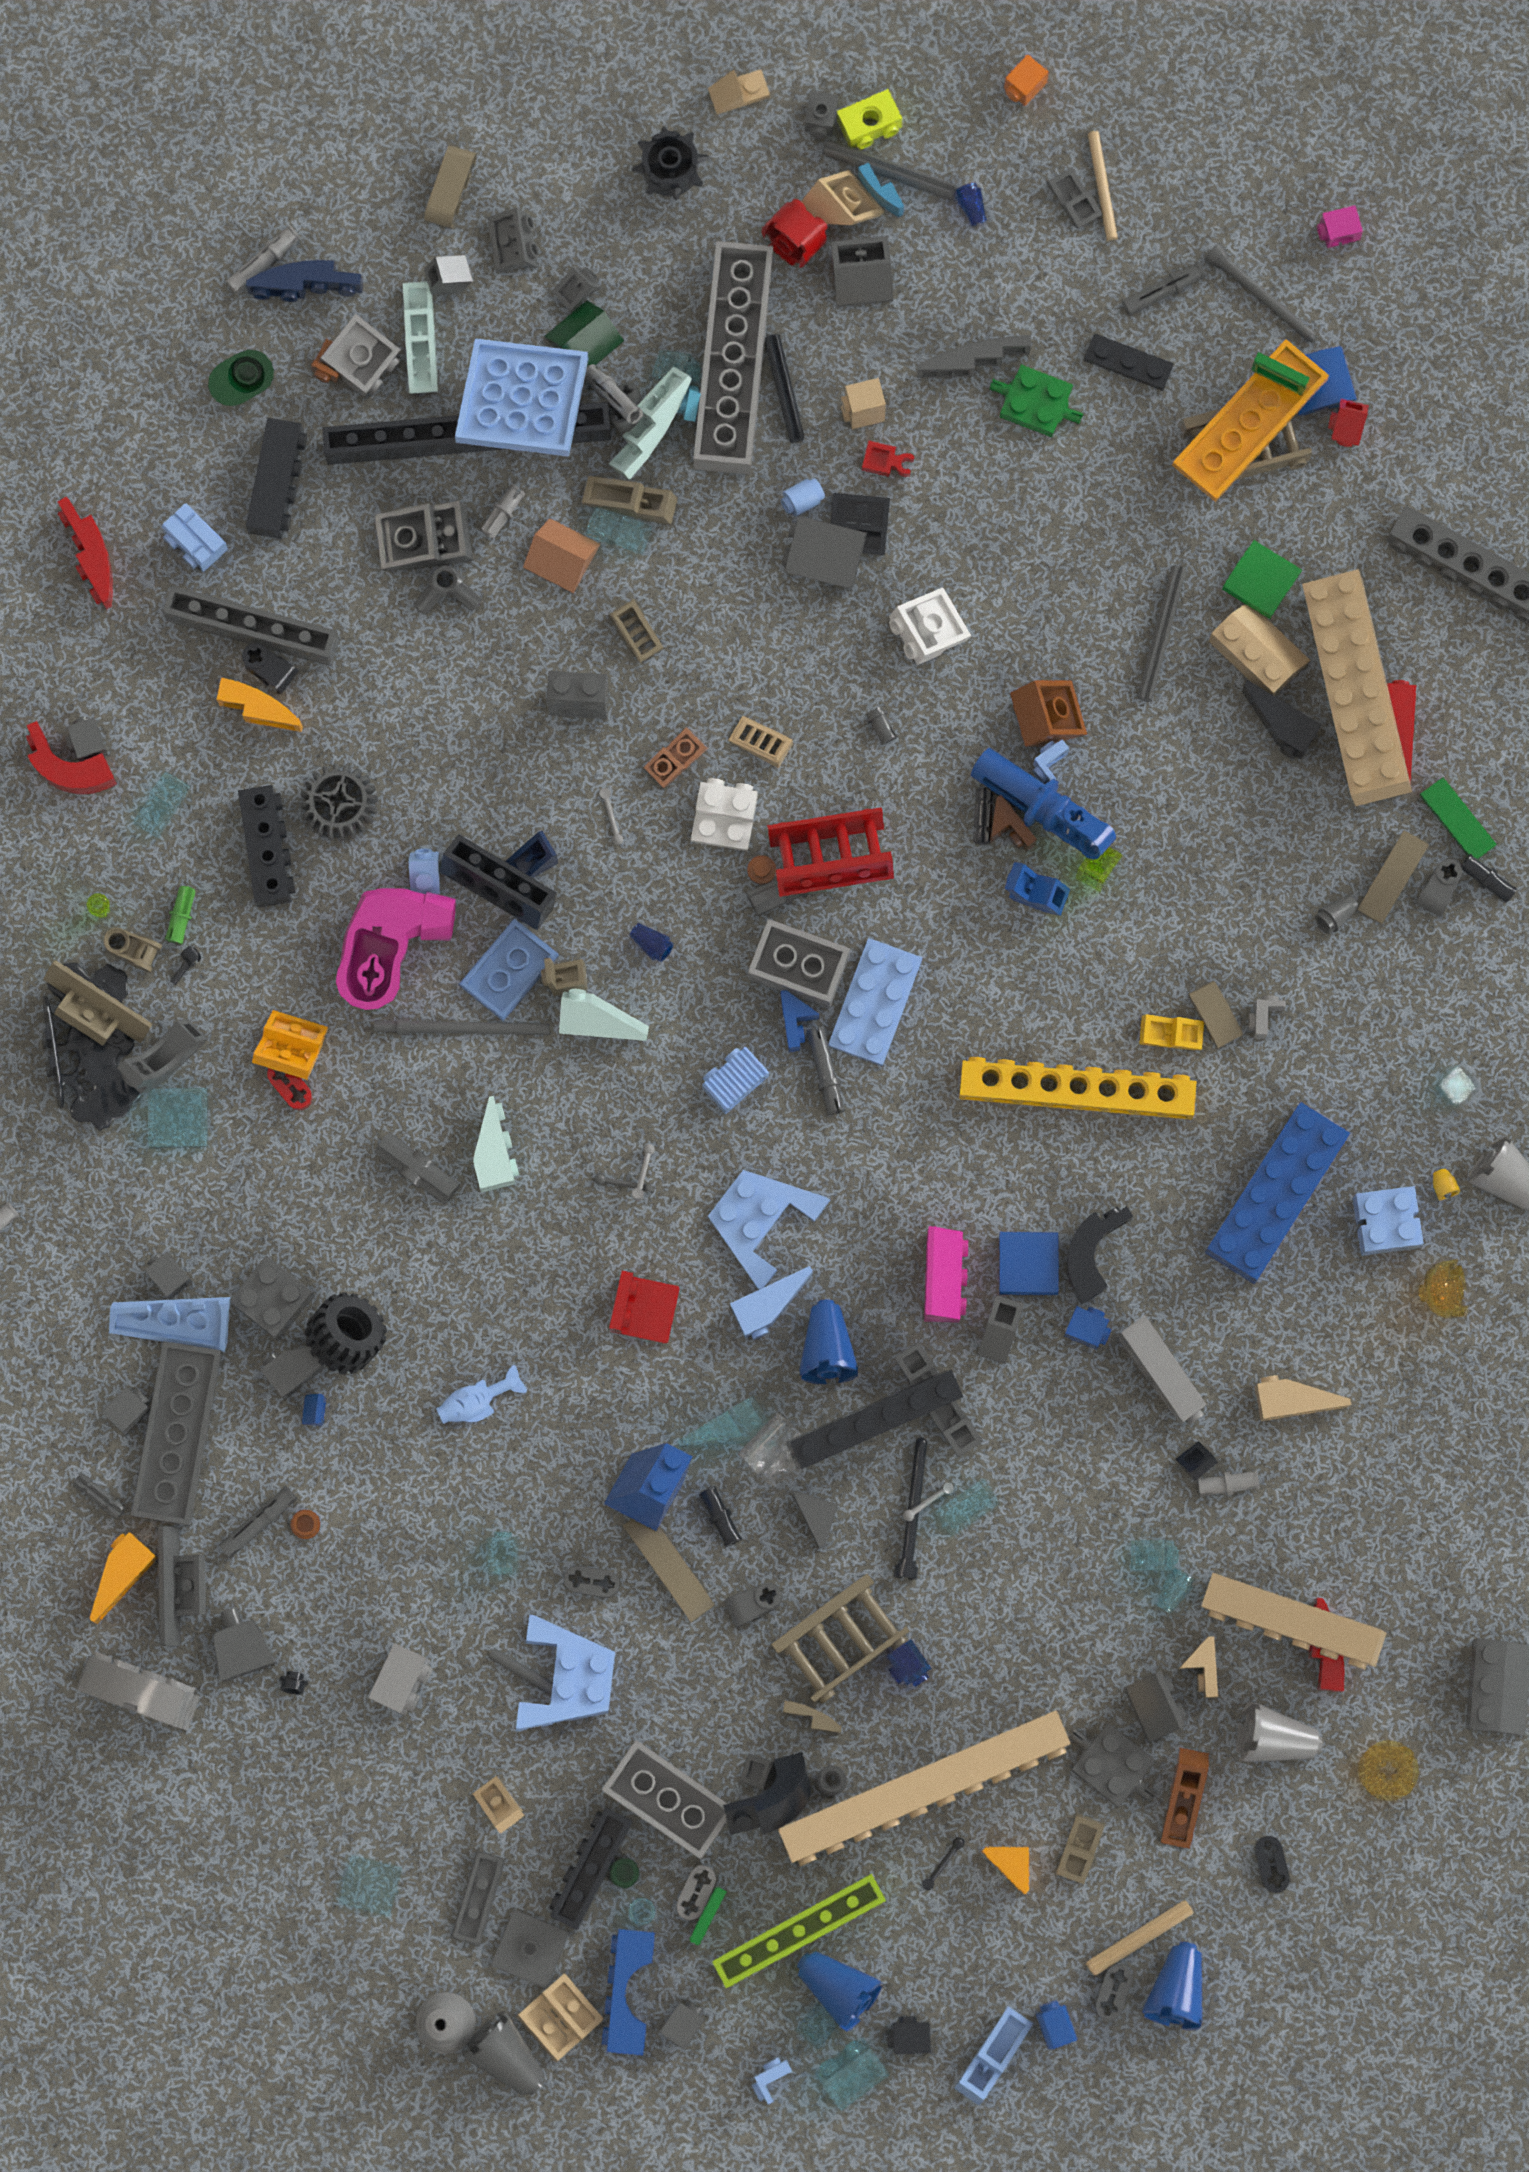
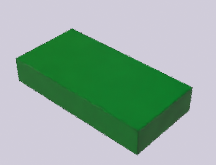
M1260 352L1256 355L1251 369L1253 372L1299 395H1303L1310 377Z
M715 1887L689 1938L690 1942L700 1946L727 1891Z

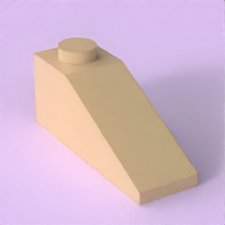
M1278 1375L1261 1378V1383L1255 1386L1261 1421L1348 1408L1351 1405L1349 1398L1292 1380H1279Z

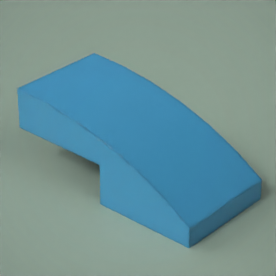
M869 163L858 167V177L870 195L890 213L897 217L904 214V205L892 182L881 186Z

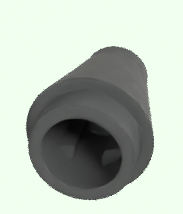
M1347 894L1345 897L1320 908L1318 914L1315 915V921L1326 934L1337 932L1359 907L1353 896Z

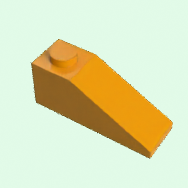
M130 1532L126 1536L122 1533L111 1544L113 1550L108 1555L89 1618L96 1624L108 1614L158 1559L148 1547Z

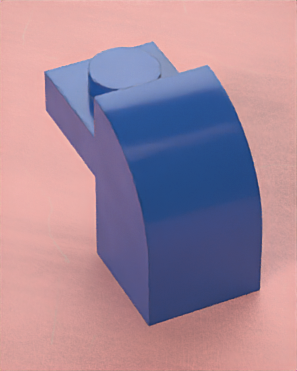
M1014 862L1011 872L1007 876V883L1004 888L1010 892L1009 898L1045 913L1061 916L1070 892V888L1057 878L1038 875L1025 864Z

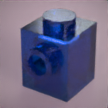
M912 1639L886 1656L892 1665V1668L888 1671L898 1685L904 1682L907 1687L912 1683L916 1688L930 1678L927 1672L932 1668Z

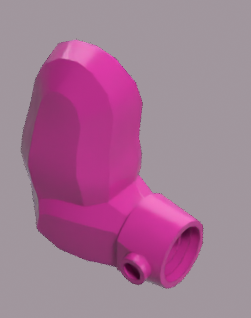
M397 888L365 891L361 895L344 936L341 961L336 976L339 994L350 1005L364 1010L379 1009L393 1001L400 988V966L406 956L409 939L421 936V940L450 941L454 928L456 899L428 891L426 894H422L408 889Z

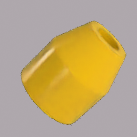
M1440 1169L1433 1173V1188L1439 1201L1447 1199L1444 1195L1451 1193V1197L1460 1193L1455 1177L1447 1169Z

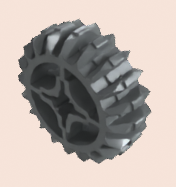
M335 763L333 765L334 771L329 772L328 768L323 766V776L320 777L317 772H314L312 776L316 782L313 783L308 780L305 782L306 787L310 791H301V797L306 799V801L301 802L300 807L303 810H307L302 816L304 820H311L308 824L311 830L318 827L317 834L320 837L328 830V839L330 841H333L335 838V833H338L340 841H345V832H349L351 838L355 839L356 833L354 829L358 827L364 833L366 828L362 822L365 821L368 824H372L374 820L368 813L377 814L378 812L377 807L370 805L379 801L377 795H371L376 791L375 785H367L370 781L368 775L360 778L362 772L359 768H356L350 774L351 767L349 764H346L343 771H340L339 765ZM340 781L337 782V786L333 791H322L320 794V791L328 784ZM349 783L355 785L361 791L362 803L348 796ZM341 794H343L342 797L346 803H340L336 811L333 801H338ZM316 802L330 808V822L323 819L317 813ZM356 811H359L352 819L339 823L345 813H356Z

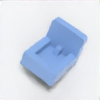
M1063 739L1056 744L1054 741L1046 744L1040 750L1041 755L1034 759L1033 766L1035 769L1032 771L1035 777L1042 783L1056 779L1049 770V767L1068 755L1069 747Z
M423 848L415 850V853H410L409 877L411 891L426 894L427 891L440 894L439 852H432L431 849Z
M779 2057L762 2065L765 2070L764 2072L754 2076L757 2083L753 2084L752 2087L759 2101L765 2099L768 2105L774 2102L766 2085L792 2072L787 2059L783 2062L780 2061Z

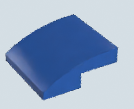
M1341 346L1305 354L1325 371L1329 378L1298 411L1299 416L1308 415L1325 408L1339 407L1341 399L1357 400Z
M999 1232V1295H1058V1232Z

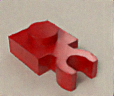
M868 440L862 471L890 477L892 469L896 470L902 477H910L911 470L903 468L901 464L906 461L914 463L915 456L910 453H903L899 456L895 455V446Z

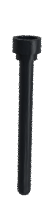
M923 1437L918 1438L915 1444L908 1510L914 1509L921 1501L927 1451V1440ZM919 1512L915 1514L912 1521H906L902 1559H899L898 1564L895 1565L893 1576L895 1578L902 1579V1577H908V1580H917L918 1567H916V1561L913 1559Z

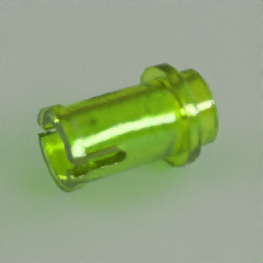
M95 893L88 898L86 907L92 915L98 918L108 916L107 913H110V902L105 895ZM103 904L101 908L96 909L95 905Z

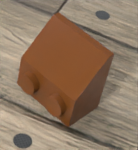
M1034 680L1010 693L1025 747H1042L1051 741L1057 743L1062 739L1065 741L1087 735L1072 680Z

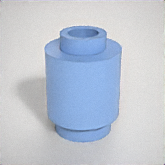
M805 479L783 491V498L780 501L787 514L793 513L797 517L819 505L820 500L825 498V494L817 479Z

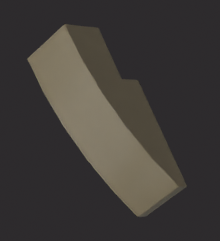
M588 476L582 504L629 517L671 525L678 498L671 490L644 487L639 482Z
M1404 830L1357 910L1383 924L1429 844Z

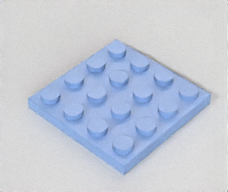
M475 338L455 433L456 443L569 457L588 362V352Z

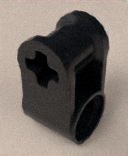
M253 643L244 648L242 659L246 669L265 685H272L278 690L277 693L281 695L298 673V670L288 661L275 655L263 645ZM260 654L262 661H255L252 664L250 657L252 655L257 657Z

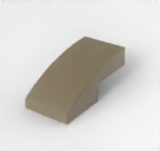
M1211 981L1188 993L1199 1018L1204 1022L1217 1048L1244 1035L1215 981Z
M784 1701V1714L813 1717L811 1730L841 1734L842 1726L826 1714L803 1704Z
M1078 1813L1076 1814L1056 1871L1057 1875L1082 1884L1085 1883L1105 1823Z

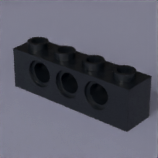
M460 834L456 836L443 853L440 873L535 930L540 928L552 912L557 892Z

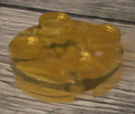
M1385 1740L1367 1748L1358 1764V1776L1363 1787L1373 1797L1383 1801H1394L1411 1793L1418 1780L1419 1766L1410 1748L1397 1741ZM1388 1761L1391 1762L1393 1768L1397 1769V1773L1392 1774L1389 1780L1386 1779L1384 1773H1380V1768L1385 1767Z

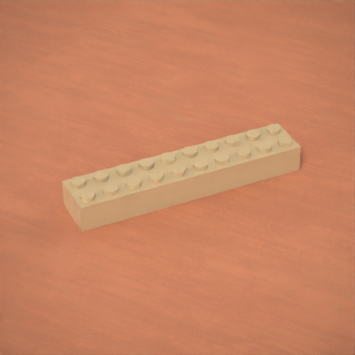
M1056 1710L781 1827L778 1831L791 1862L798 1861L799 1865L803 1866L817 1860L815 1853L826 1849L827 1854H831L843 1849V1842L848 1839L854 1838L855 1843L871 1837L872 1833L870 1830L881 1826L882 1830L885 1831L899 1825L900 1821L898 1818L909 1814L910 1819L927 1813L926 1806L936 1802L939 1808L956 1800L954 1794L964 1790L967 1796L983 1789L982 1782L992 1779L993 1784L1011 1777L1009 1771L1019 1767L1020 1771L1023 1772L1039 1765L1037 1759L1046 1755L1048 1760L1061 1756L1067 1753L1065 1747L1071 1743Z

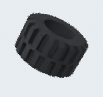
M341 1292L338 1296L334 1294L328 1300L326 1299L306 1324L308 1327L305 1329V1335L308 1338L305 1342L308 1347L312 1348L310 1353L313 1357L316 1356L319 1359L318 1363L320 1365H327L328 1370L332 1372L338 1370L339 1374H346L348 1371L351 1374L357 1373L359 1369H364L382 1349V1345L386 1342L387 1338L384 1335L387 1332V1328L382 1324L384 1321L383 1316L378 1315V1309L375 1305L371 1306L368 1304L369 1300L364 1297L360 1299L358 1294L354 1293L350 1296L346 1292ZM339 1327L346 1330L353 1339H350L347 1336H345L340 1331Z

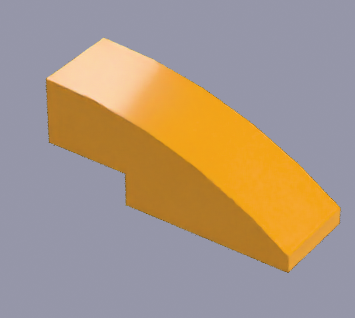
M221 677L216 699L219 706L243 710L242 716L245 722L302 732L303 726L301 721L276 699L254 687Z

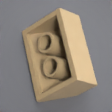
M1246 604L1231 613L1211 633L1209 642L1249 681L1273 696H1276L1311 661L1264 615Z

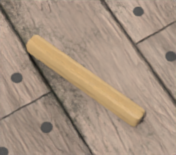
M1187 1901L1178 1903L1088 1960L1086 1963L1088 1969L1093 1975H1098L1193 1914L1192 1908Z

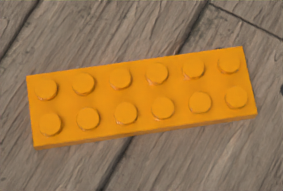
M1287 339L1272 353L1270 358L1310 377L1303 395H1299L1254 373L1173 461L1172 466L1214 502L1223 495L1329 378L1325 371Z

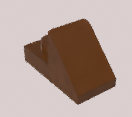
M1000 795L996 798L990 843L1009 830L1011 833L1008 836L1012 843L1018 849L1023 847L1027 852L1036 845L1037 839L1003 796Z

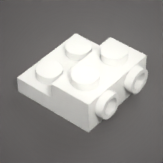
M944 588L897 606L889 616L891 631L895 635L900 634L905 643L903 646L905 655L909 659H914L917 665L940 656L944 650L961 644L971 637Z
M708 778L707 783L701 782L691 842L748 852L758 791H752L753 786L745 783H736L735 788L724 786L725 782L723 780Z

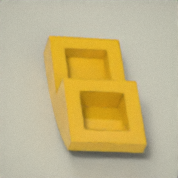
M1145 1014L1141 1018L1139 1044L1200 1051L1203 1044L1204 1022L1182 1017L1167 1018Z

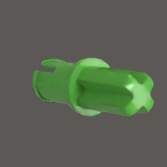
M180 886L174 909L169 912L171 918L165 941L183 944L188 920L192 919L189 915L196 892L195 889L188 886Z

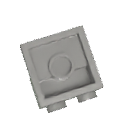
M355 314L320 360L338 372L342 377V381L365 397L368 392L374 395L380 388L383 381L379 378L385 371L391 373L400 362L397 356L401 349Z

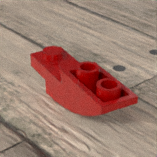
M66 496L58 501L61 511L57 514L65 528L71 525L75 532V535L71 536L79 550V553L75 556L80 563L75 568L83 581L89 579L93 588L89 592L96 604L103 603L107 610L112 607L113 575L105 542L92 515L81 520Z

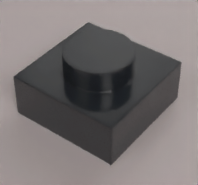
M1199 1441L1176 1458L1181 1468L1194 1481L1218 1463L1214 1455Z

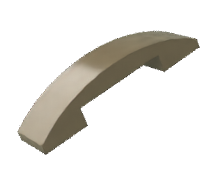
M634 1519L623 1525L626 1532L690 1622H693L715 1606L660 1526L655 1531Z

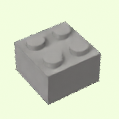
M394 1643L368 1698L403 1715H406L408 1710L413 1712L420 1699L416 1692L421 1683L427 1684L433 1668L429 1666L431 1661Z

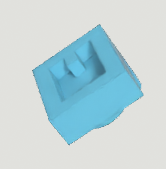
M689 385L677 411V413L683 414L684 420L694 422L696 420L700 399L699 387Z

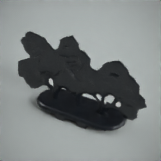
M77 963L63 964L111 997L117 999L120 1003L128 995L126 973L121 969H116L111 964H106L103 968L97 970L92 978ZM47 983L49 990L62 1002L66 994ZM43 996V1013L46 1028L43 1030L41 1040L43 1049L49 1048L50 1057H48L46 1063L47 1077H53L58 1107L59 1109L64 1107L63 1086L67 1084L78 1095L70 1108L71 1117L78 1122H91L98 1131L109 1128L112 1119L124 1118L130 1111L131 1105L137 1102L142 1095L135 1087H131L123 1080L121 1072L117 1069L118 1056L128 1055L135 1046L134 1039L116 1028L102 1046L69 1024L70 1030L66 1043L56 1044L53 1021L67 1022L52 1013L48 997ZM73 1050L77 1053L79 1065L73 1074L61 1073L58 1052ZM86 1069L84 1075H78L80 1070ZM76 1079L86 1080L93 1086L92 1091L80 1088L81 1082L76 1083ZM80 1094L87 1095L89 1097L88 1100H82Z

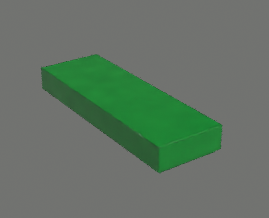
M1444 777L1419 795L1467 856L1472 854L1478 860L1496 847L1495 841Z

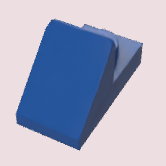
M787 990L780 991L788 1050L789 1052L800 1051V1043L805 1042L803 1025L797 1026V1022L819 1019V1013Z

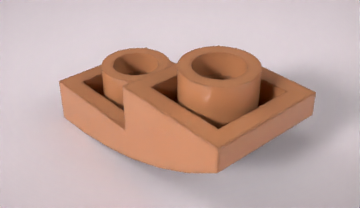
M686 727L666 748L663 747L644 768L665 788L708 748Z

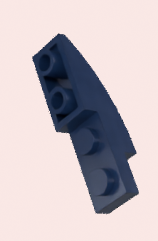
M309 260L287 263L263 271L246 280V288L248 294H252V297L255 299L268 300L269 296L281 297L280 299L285 302H297L298 298L305 299L306 288H309L311 292L316 294H325L327 290L338 291L343 296H354L355 292L362 293L363 279L359 273L336 272L334 260Z

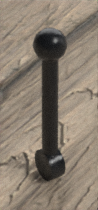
M956 1837L953 1840L952 1848L930 1878L923 1881L922 1886L925 1890L933 1889L934 1881L958 1849L964 1847L965 1842L963 1838Z

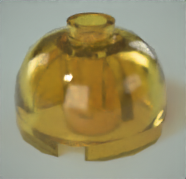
M1458 1259L1436 1263L1427 1270L1424 1276V1284L1419 1285L1421 1302H1427L1429 1309L1436 1316L1446 1319L1461 1318L1468 1315L1469 1305H1462L1464 1290L1467 1291L1466 1280L1462 1265H1457Z

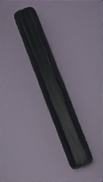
M779 334L769 335L765 338V343L789 441L797 443L804 440V432Z

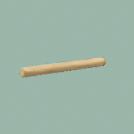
M1092 131L1088 133L1101 212L1103 214L1106 240H1117L1100 136L1098 131Z

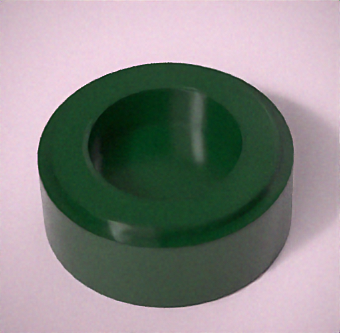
M620 1858L611 1865L609 1875L611 1881L617 1887L629 1888L638 1881L640 1871L638 1865L632 1859Z

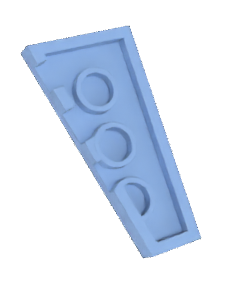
M230 1297L113 1302L110 1308L109 1333L198 1346L225 1352L228 1339Z

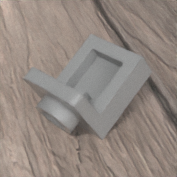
M1272 995L1262 996L1261 1000H1256L1254 1013H1249L1248 1031H1253V1039L1266 1038L1268 1033V1011H1284L1286 1001H1281L1278 996Z

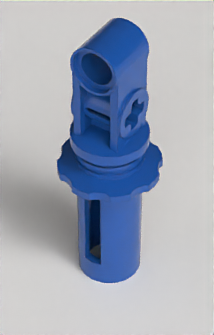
M992 748L985 750L975 763L971 771V777L999 796L1002 795L1006 801L1023 811L1025 814L1023 821L1027 827L1039 822V824L1043 825L1044 830L1047 832L1051 831L1060 837L1062 841L1070 844L1082 852L1084 856L1093 860L1098 859L1116 840L1115 831L1110 825L1100 821L1083 807L1072 802L1071 798L1067 795L1062 796L1057 792L1059 781L1056 779H1052L1044 784Z

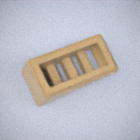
M742 716L728 740L778 769L793 745L792 739ZM749 726L751 730L745 740L739 739L745 727ZM756 731L760 732L761 734L755 745L750 744ZM766 736L771 738L764 750L760 749ZM775 742L780 743V746L778 747L776 753L773 755L770 753V751L773 748Z

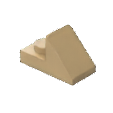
M761 69L738 77L735 70H733L708 88L716 114L770 98Z
M1214 1636L1207 1637L1178 1668H1202V1674H1197L1198 1692L1204 1693V1698L1218 1697Z
M497 1776L473 1793L500 1834L525 1816L522 1809Z

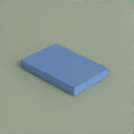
M514 918L458 985L504 1022L541 978V969H545L544 958H551L554 962L559 954Z

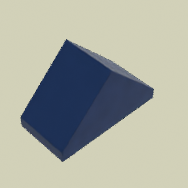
M539 831L505 862L534 878L558 864V858L543 831Z

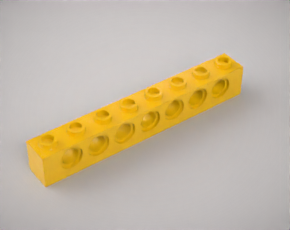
M969 1057L968 1061L963 1060L959 1099L1192 1120L1195 1110L1197 1081L1190 1080V1076L1173 1075L1172 1079L1161 1078V1074L1155 1072H1144L1143 1076L1132 1075V1072L1129 1070H1114L1113 1074L1102 1073L1103 1069L1097 1067H1086L1085 1071L1073 1070L1071 1065L1064 1064L1056 1065V1068H1045L1044 1064L1040 1062H1027V1066L1015 1065L1013 1060L1000 1059L997 1063H987L985 1058ZM987 1073H992L998 1078V1083L995 1086H987L983 1083L982 1077ZM1015 1076H1022L1027 1080V1086L1023 1089H1017L1012 1085L1011 1080ZM1046 1078L1055 1081L1057 1088L1050 1092L1042 1089L1040 1082ZM1074 1081H1080L1085 1085L1086 1091L1082 1094H1075L1071 1091L1070 1084ZM1105 1083L1112 1085L1115 1090L1114 1095L1110 1097L1103 1096L1099 1091V1086ZM1132 1086H1138L1143 1090L1144 1096L1141 1099H1133L1129 1095L1128 1089ZM1160 1089H1168L1172 1092L1173 1099L1169 1102H1164L1159 1099L1157 1092Z

